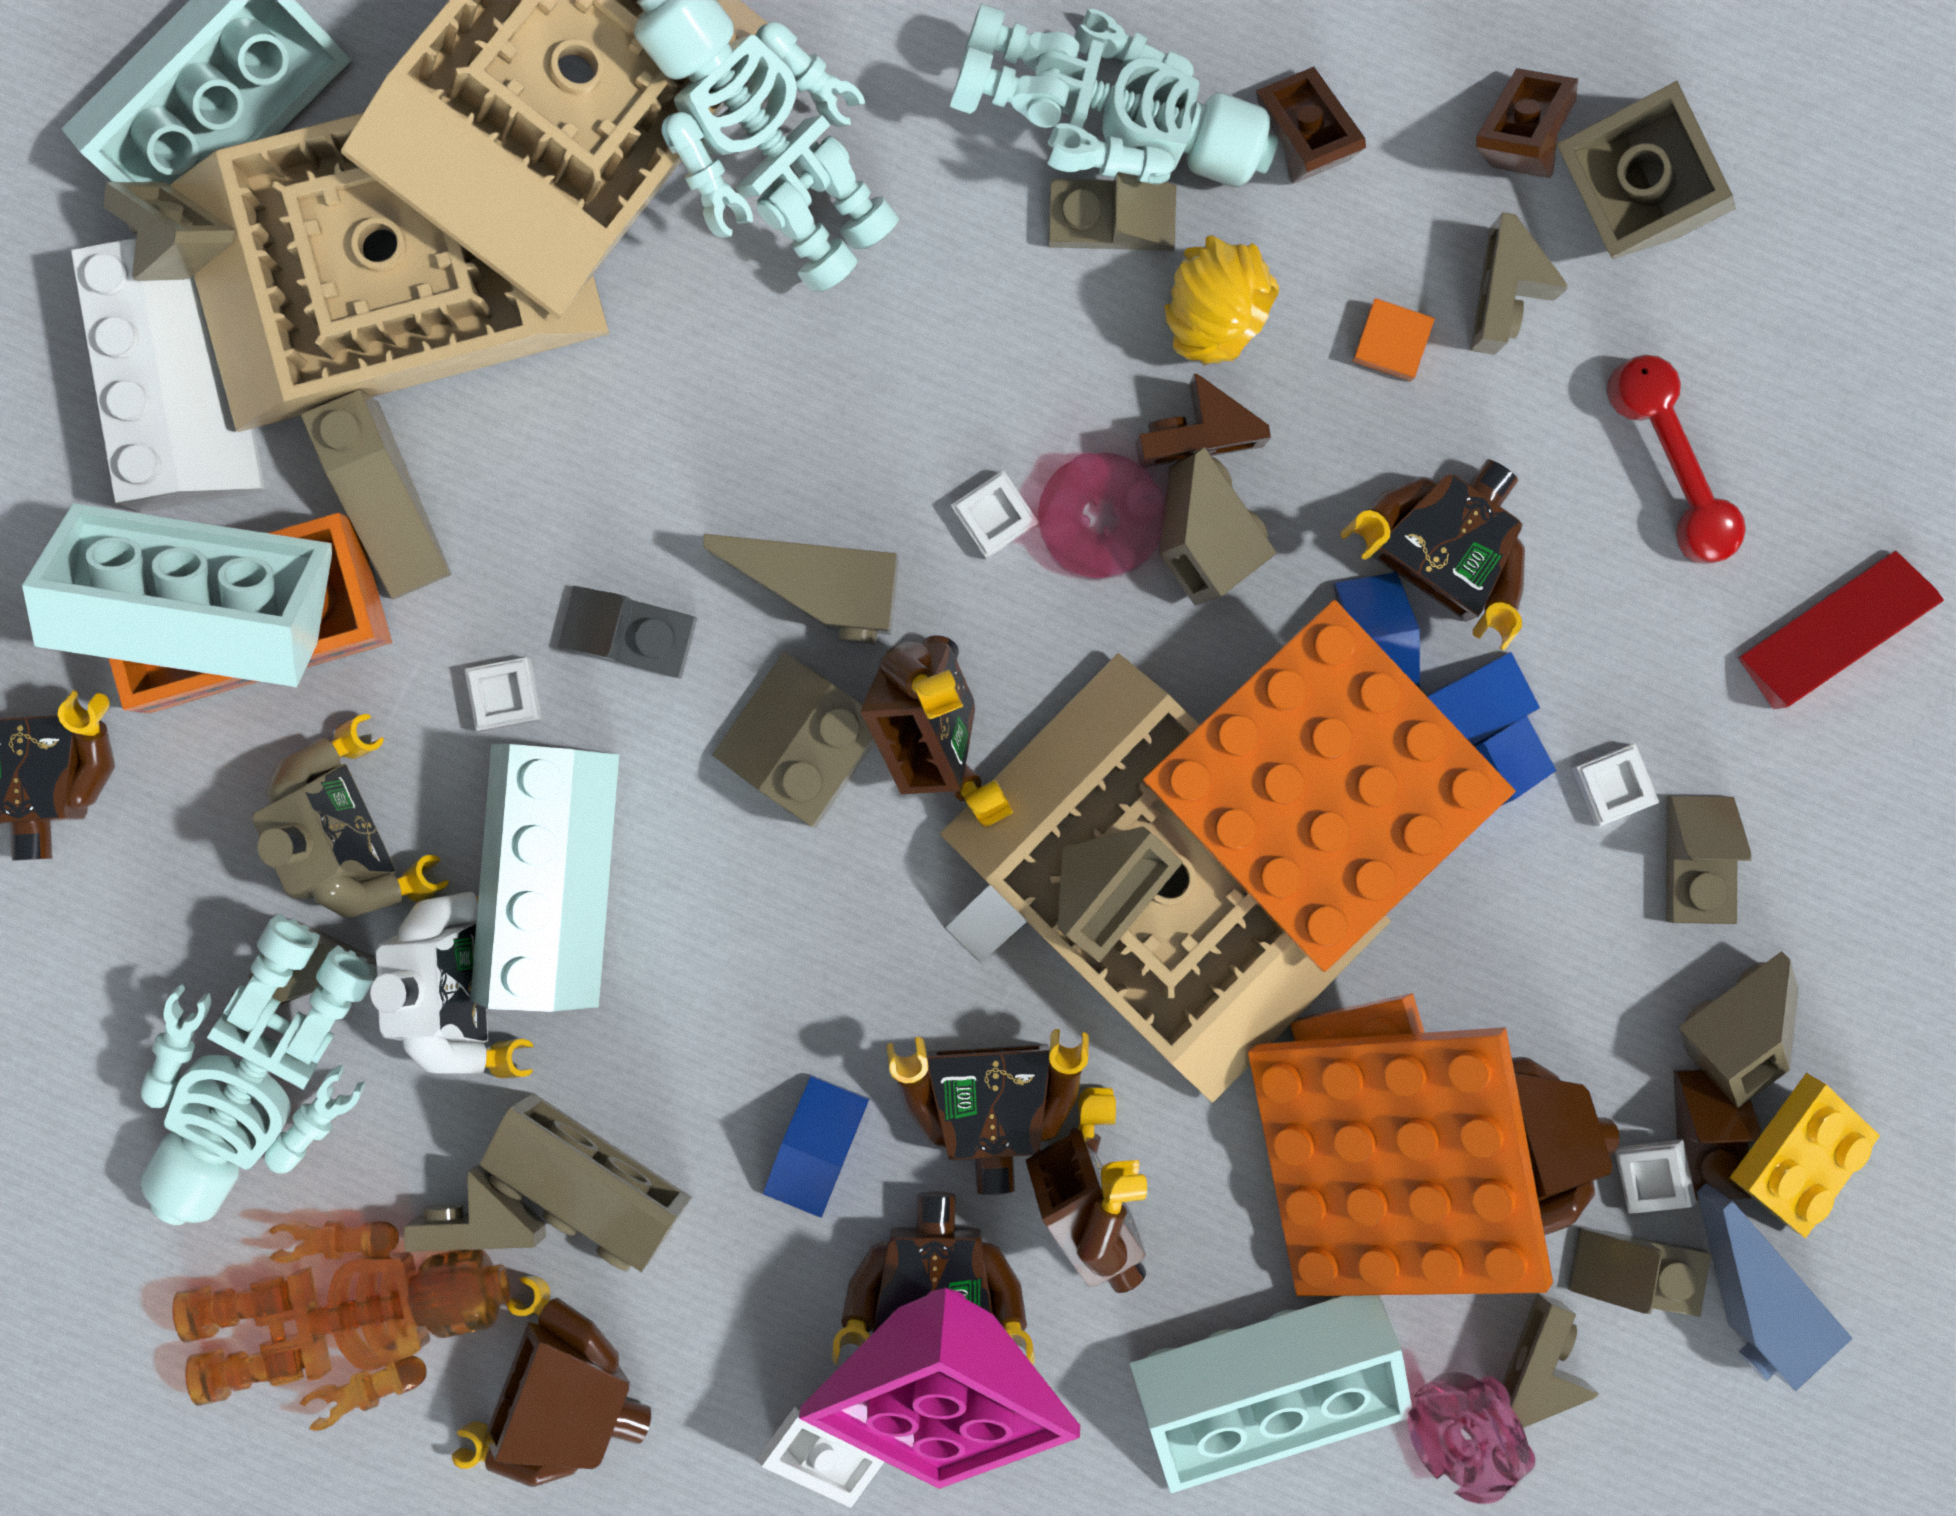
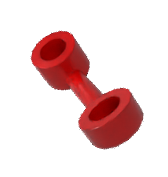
M1645 354L1633 357L1614 369L1608 379L1607 395L1609 402L1618 414L1627 419L1637 421L1650 419L1689 504V508L1685 510L1679 519L1676 530L1677 543L1684 556L1693 562L1702 564L1727 560L1738 551L1744 542L1746 532L1745 519L1736 505L1728 500L1714 497L1673 406L1677 402L1681 390L1678 372L1669 361L1660 356Z

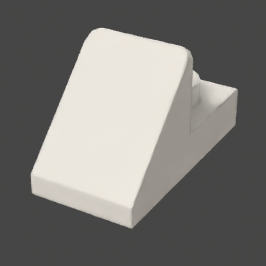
M809 1393L793 1408L756 1460L761 1467L851 1508L884 1461L799 1419L800 1406L812 1395Z

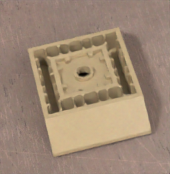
M449 0L386 76L343 145L341 154L559 319L682 161L678 153L672 154L663 138L661 130L664 119L668 115L679 112L675 106L674 98L691 81L688 77L678 80L666 77L636 40L634 35L635 24L644 12L637 3L638 0ZM717 0L734 24L733 36L729 44L734 40L756 35L757 30L762 25L768 24V22L740 0ZM567 55L582 57L590 64L593 70V79L586 83L569 81L562 75L558 66V60ZM725 101L710 106L708 110L714 116H717L724 107Z
M363 113L216 150L169 185L234 229L233 243L197 272L194 278L233 422L238 432L301 416L300 414L359 389L374 397L609 335L594 275L561 317L557 319L341 154L343 145ZM377 230L390 231L397 237L395 253L389 259L382 262L370 261L363 254L365 239Z
M1117 653L994 778L1004 793L1013 813L990 826L983 827L976 819L973 811L967 806L940 835L1148 1042L1213 1103L1250 1066L1248 1051L1257 1044L1272 1043L1391 920L1385 915L1325 973L1320 971L1141 781L1200 724L1166 691L1121 654ZM1143 826L1183 861L1182 865L1188 877L1187 885L1175 897L1165 898L1156 894L1099 963L1058 929L1062 848Z

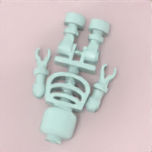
M638 0L637 3L644 12L635 24L634 35L636 40L666 77L677 80L688 77L691 81L675 96L674 103L679 112L668 115L664 119L661 131L672 154L678 153L689 172L684 178L691 190L698 189L702 195L703 215L710 231L719 238L732 236L733 230L728 228L723 220L725 205L734 211L737 223L753 222L751 208L744 198L761 195L772 184L757 200V211L769 226L776 230H781L788 238L794 240L791 248L800 258L807 256L809 259L798 271V276L810 291L823 292L838 284L855 268L858 259L841 238L827 241L829 232L820 222L814 224L813 216L808 209L812 199L807 189L810 187L817 192L825 190L829 195L836 197L833 205L841 215L849 214L851 218L839 230V233L852 249L871 247L890 233L899 221V216L884 197L868 198L871 190L864 181L856 182L855 173L849 163V154L839 141L827 136L821 141L820 145L816 141L809 148L830 125L835 127L851 125L850 118L844 117L838 111L836 105L838 98L834 95H841L846 100L848 106L865 104L862 93L851 83L840 81L835 76L827 74L824 71L826 63L817 54L809 56L796 44L797 37L781 23L771 22L764 24L757 30L756 35L743 37L729 44L733 36L734 24L717 0ZM749 79L747 86H743ZM796 90L801 93L807 90L811 94V98L816 104L817 112L820 115L804 119L786 137L782 135V131L778 130V128L791 112L796 98ZM769 94L766 109L761 108V103ZM725 101L724 106L729 108L719 116H714L708 110L710 106ZM740 123L741 128L746 129V134L737 140H732L726 137L720 128ZM758 146V150H762V155L766 156V158L735 187L739 192L735 193L731 186L725 183L721 177L725 169L719 158L712 160L709 154L728 155ZM790 165L793 167V169L796 171V173L800 176L799 178L795 175V173H794V172L792 171V169L789 167Z
M980 3L965 48L962 66L953 91L950 107L971 114L977 109L983 93L993 97L991 104L1004 108L1006 102L1011 103L1015 110L1039 127H1054L1048 140V144L1054 147L1047 163L1052 168L1066 172H1077L1096 167L1099 168V173L1102 176L1114 178L1120 172L1135 175L1140 182L1161 185L1170 179L1171 172L1176 169L1182 154L1186 153L1187 165L1191 172L1237 188L1245 185L1255 171L1264 174L1268 171L1277 148L1278 136L1269 134L1270 117L1266 109L1218 92L1212 94L1204 104L1197 102L1200 83L1197 79L1193 78L1194 67L1185 57L1173 51L1166 54L1147 45L1148 37L1138 32L1134 38L1127 35L1124 29L1112 17L1096 9L1087 10L1082 25H1079L1075 37L1058 31L1028 34L1026 33L1027 26L1016 22L1013 28L1002 25L1005 11ZM996 50L1004 53L1003 60L1016 64L1018 58L1022 59L1027 67L1035 71L1036 76L1025 75L1018 78L1015 76L1016 69L1003 66L1002 70L998 71L990 68L993 60V51ZM1079 51L1086 54L1084 60L1077 58ZM1101 57L1106 59L1117 58L1123 61L1120 67L1122 70L1116 84L1111 87L1109 83L1104 85L1103 81L1097 83L1096 77ZM1090 105L1091 109L1097 107L1099 112L1102 109L1104 111L1102 131L1105 142L1098 141L1095 136L1082 129ZM1061 113L1069 115L1067 124H1058Z
M277 914L270 919L257 941V947L262 954L257 955L251 965L250 970L254 975L247 986L240 984L222 1016L207 1037L209 1040L243 1057V1059L240 1060L225 1055L202 1056L190 1065L182 1078L179 1076L182 1063L191 1060L195 1049L191 1037L207 1016L212 999L210 993L203 995L197 1003L198 1012L190 1013L187 1019L184 1020L183 1014L185 1010L180 1007L178 1000L186 988L183 983L176 987L165 1003L163 1014L166 1021L165 1033L156 1035L152 1047L156 1059L153 1068H150L146 1073L141 1087V1097L144 1103L151 1108H162L170 1104L164 1126L172 1132L161 1140L144 1169L140 1182L143 1195L151 1204V1211L156 1217L173 1225H182L185 1222L199 1223L208 1221L218 1213L238 1179L240 1167L245 1170L250 1169L265 1153V1162L271 1171L278 1174L290 1172L303 1159L307 1152L306 1148L312 1141L324 1139L332 1130L331 1120L338 1114L342 1115L356 1105L364 1090L365 1081L358 1082L352 1094H339L336 1099H331L335 1090L332 1087V1083L338 1081L344 1071L343 1065L336 1066L325 1077L314 1101L311 1104L301 1105L293 1114L294 1124L287 1132H281L290 1117L291 1102L280 1084L269 1076L267 1072L269 1071L304 1090L318 1066L317 1063L334 1036L333 1033L329 1032L336 1019H343L351 1007V1002L363 1000L376 978L377 966L368 964L366 962L367 959L363 956L357 957L356 953L352 950L346 952L337 945L328 953L316 973V979L321 986L316 987L310 997L309 1002L312 1008L306 1016L298 1011L292 1022L275 1014L280 1001L273 998V995L278 987L287 985L293 975L292 969L301 970L306 966L318 945L320 935L315 932L311 933L308 931L310 927L299 925L298 921L293 918L287 920L284 915ZM267 1026L284 1035L279 1043L262 1035Z

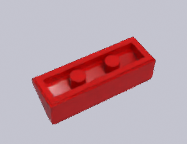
M1893 551L1737 658L1773 709L1787 708L1942 603L1944 599L1938 590L1901 554Z

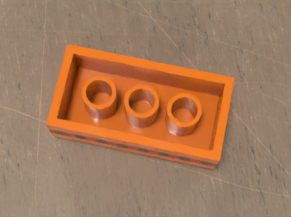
M338 512L269 532V534L331 543L332 557L318 643L306 668L393 643L367 552L349 517ZM108 658L121 705L125 711L150 714L260 682Z

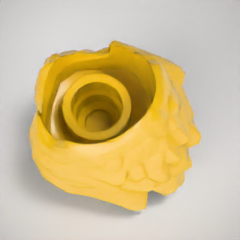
M1209 235L1205 238V247H1190L1184 251L1183 254L1186 259L1181 262L1174 274L1175 283L1170 291L1172 302L1164 306L1166 323L1175 334L1173 337V348L1176 353L1184 356L1187 360L1199 361L1203 366L1211 363L1219 364L1222 361H1234L1238 358L1249 341L1261 332L1269 317L1270 309L1279 294L1277 279L1269 273V266L1264 262L1259 248L1254 243L1248 246L1243 244L1232 245L1214 235Z

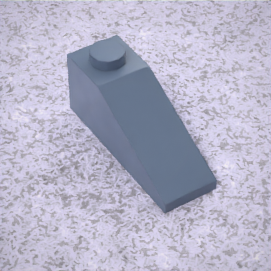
M1705 1183L1696 1192L1728 1324L1745 1343L1738 1353L1765 1381H1768L1775 1374L1793 1390L1797 1391L1853 1338L1731 1199Z

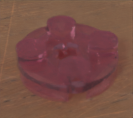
M1113 453L1080 454L1071 462L1060 467L1044 487L1037 514L1041 538L1053 561L1076 577L1091 581L1121 577L1141 567L1157 547L1163 526V494L1153 482L1149 473L1131 459ZM1099 500H1105L1113 505L1111 514L1119 519V523L1113 531L1109 532L1107 526L1103 528L1104 534H1096L1088 529L1091 519L1083 514V510L1091 502L1098 506Z
M1445 1372L1434 1377L1419 1388L1414 1397H1417L1416 1407L1408 1412L1407 1422L1413 1446L1426 1469L1436 1479L1446 1474L1452 1482L1461 1486L1454 1494L1464 1500L1477 1504L1497 1502L1515 1489L1521 1480L1535 1467L1536 1459L1534 1452L1528 1445L1524 1429L1518 1417L1510 1407L1509 1393L1497 1379L1491 1376H1484L1478 1380L1462 1372ZM1462 1428L1472 1439H1465L1460 1429Z

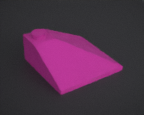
M947 1288L931 1291L927 1296L899 1307L800 1406L799 1419L938 1489L1080 1438L1081 1426L995 1316L967 1300L962 1293Z

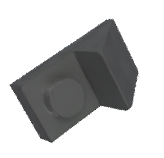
M574 586L558 647L682 679L698 618L634 601L621 594Z

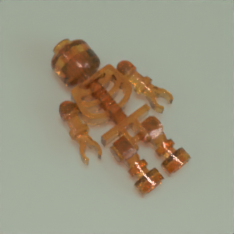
M287 1220L275 1225L268 1231L271 1234L287 1231L294 1236L295 1240H303L304 1242L295 1246L293 1252L280 1249L273 1253L269 1258L275 1262H294L304 1256L323 1253L327 1260L341 1259L344 1253L362 1252V1254L346 1262L335 1271L328 1291V1305L319 1307L312 1269L308 1267L290 1274L286 1277L287 1280L284 1279V1275L254 1281L250 1283L249 1289L235 1292L232 1288L216 1290L213 1298L210 1285L179 1291L173 1299L172 1313L176 1332L184 1343L214 1337L219 1332V1327L237 1326L239 1319L254 1318L255 1326H269L271 1340L259 1344L260 1352L249 1356L245 1351L229 1353L225 1361L223 1348L192 1354L188 1357L185 1369L186 1385L189 1396L196 1406L225 1401L232 1394L231 1389L234 1392L250 1389L252 1383L270 1381V1386H278L295 1382L304 1378V1372L301 1369L306 1370L308 1381L321 1379L332 1370L325 1335L328 1333L333 1334L336 1344L345 1358L355 1367L363 1369V1371L353 1374L348 1384L339 1386L335 1384L323 1385L303 1397L299 1403L303 1406H306L316 1398L325 1400L327 1404L333 1401L337 1402L330 1409L328 1418L319 1417L309 1428V1430L320 1431L332 1426L346 1413L359 1407L362 1411H367L377 1407L382 1397L392 1393L401 1395L418 1387L426 1378L427 1369L423 1360L413 1355L430 1342L429 1331L437 1338H449L492 1328L498 1319L500 1304L507 1303L510 1299V1285L504 1265H494L484 1249L454 1250L430 1255L423 1260L417 1274L412 1253L391 1252L399 1242V1233L396 1227L389 1222H366L363 1226L345 1227L344 1223L340 1220L326 1221L324 1227L319 1228L318 1226H309L303 1221ZM380 1270H381V1271H382V1278H381V1284H380V1293H381V1294H378V1292H377V1284H378L379 1273H380ZM359 1271L360 1276L356 1285V1300L349 1302L350 1282L354 1273ZM295 1320L298 1333L285 1335L283 1322ZM360 1326L368 1345L361 1339L356 1330ZM386 1366L385 1369L375 1372L373 1374H370V1372L367 1371Z

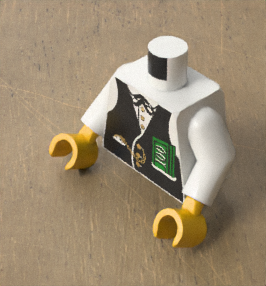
M469 891L418 902L412 907L399 927L398 935L379 943L376 950L377 978L371 985L370 996L372 1003L379 1010V1027L383 1038L403 1041V1047L407 1054L427 1072L482 1074L485 1068H489L495 1077L501 1079L529 1076L533 1070H518L512 1063V1053L514 1049L533 1048V1043L526 1039L505 1040L496 1042L490 1049H486L483 1042H488L487 1008L470 1001L479 896H475L474 892Z

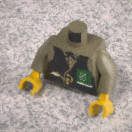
M369 714L358 715L336 728L332 741L324 737L281 760L273 770L266 789V797L269 804L252 813V822L259 834L257 843L259 857L265 864L274 867L285 892L291 898L315 899L317 903L342 917H355L399 904L404 895L415 902L431 899L449 884V880L442 881L439 884H432L422 874V872L433 868L441 861L440 857L436 855L421 857L403 873L402 877H395L394 874L397 871L347 764L340 763V758L343 756L349 759H357L378 749L383 744V737L369 744L363 743L358 738L357 726L370 719L371 715Z

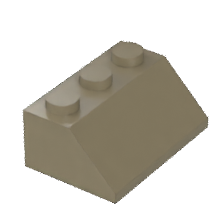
M535 1093L508 1109L479 1165L492 1174L489 1182L500 1192L516 1200H522L525 1195L546 1209L542 1216L549 1224L571 1236H574L577 1231L581 1232L599 1244L596 1252L601 1258L623 1271H628L632 1266L642 1273L692 1198Z

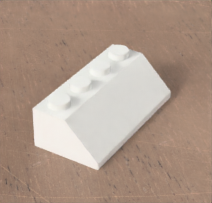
M136 238L72 249L71 254L115 503L144 513L265 490L255 429L241 432L235 429L194 276L184 280H134L132 270Z

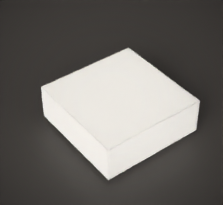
M1004 470L951 504L952 510L986 560L1039 524Z
M524 657L465 669L476 731L483 732L542 720L531 658Z
M1629 744L1571 767L1595 826L1605 825L1659 803L1636 744Z
M1683 1139L1620 1146L1615 1151L1628 1214L1689 1208L1696 1203Z

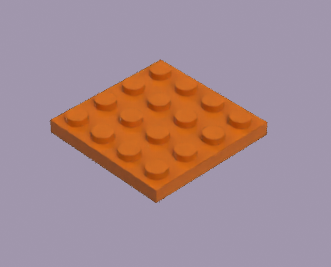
M1335 599L1324 607L1141 780L1315 966L1324 973L1516 792Z
M1506 1027L1257 1044L1248 1051L1296 1296L1547 1293L1553 1284V1278Z

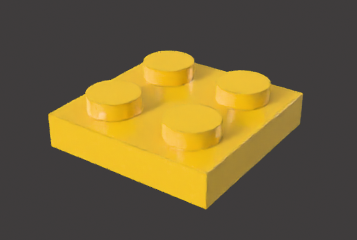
M1806 1073L1733 1172L1730 1179L1785 1226L1806 1239L1814 1226L1822 1222L1829 1215L1833 1208L1835 1197L1851 1175L1867 1163L1872 1147L1880 1135L1827 1084Z

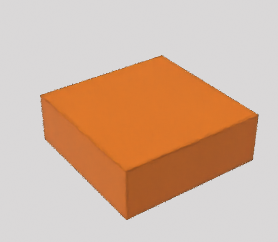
M1375 298L1371 303L1352 362L1411 382L1416 376L1435 318Z

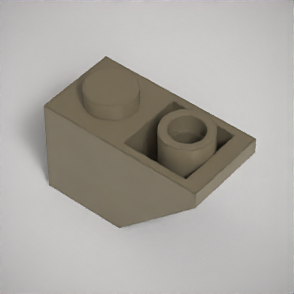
M1205 447L1179 459L1169 467L1159 554L1196 606L1222 597L1276 555L1277 552L1268 541V532L1262 520L1245 507L1232 488V479L1226 467L1218 459L1211 457Z
M1782 951L1766 963L1759 962L1749 967L1740 976L1735 986L1717 999L1706 1000L1697 1005L1689 1013L1686 1021L1678 1027L1688 1056L1737 1108L1790 1071L1798 986L1791 960Z

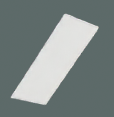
M988 885L945 928L982 963L1024 925L1027 920L991 885Z

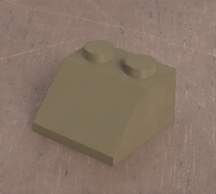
M1678 81L1663 87L1557 143L1611 259L1678 239L1736 209L1733 194Z
M784 651L712 756L811 827H817L868 754L875 740L861 714L863 704Z

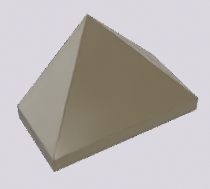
M1143 826L1064 846L1062 848L1058 929L1100 963L1183 861Z

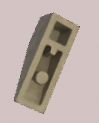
M359 389L300 414L325 474L392 599L399 598L452 575L379 402Z
M704 534L703 547L711 555L828 629L839 630V641L876 644L877 634L891 635L899 562L897 553Z

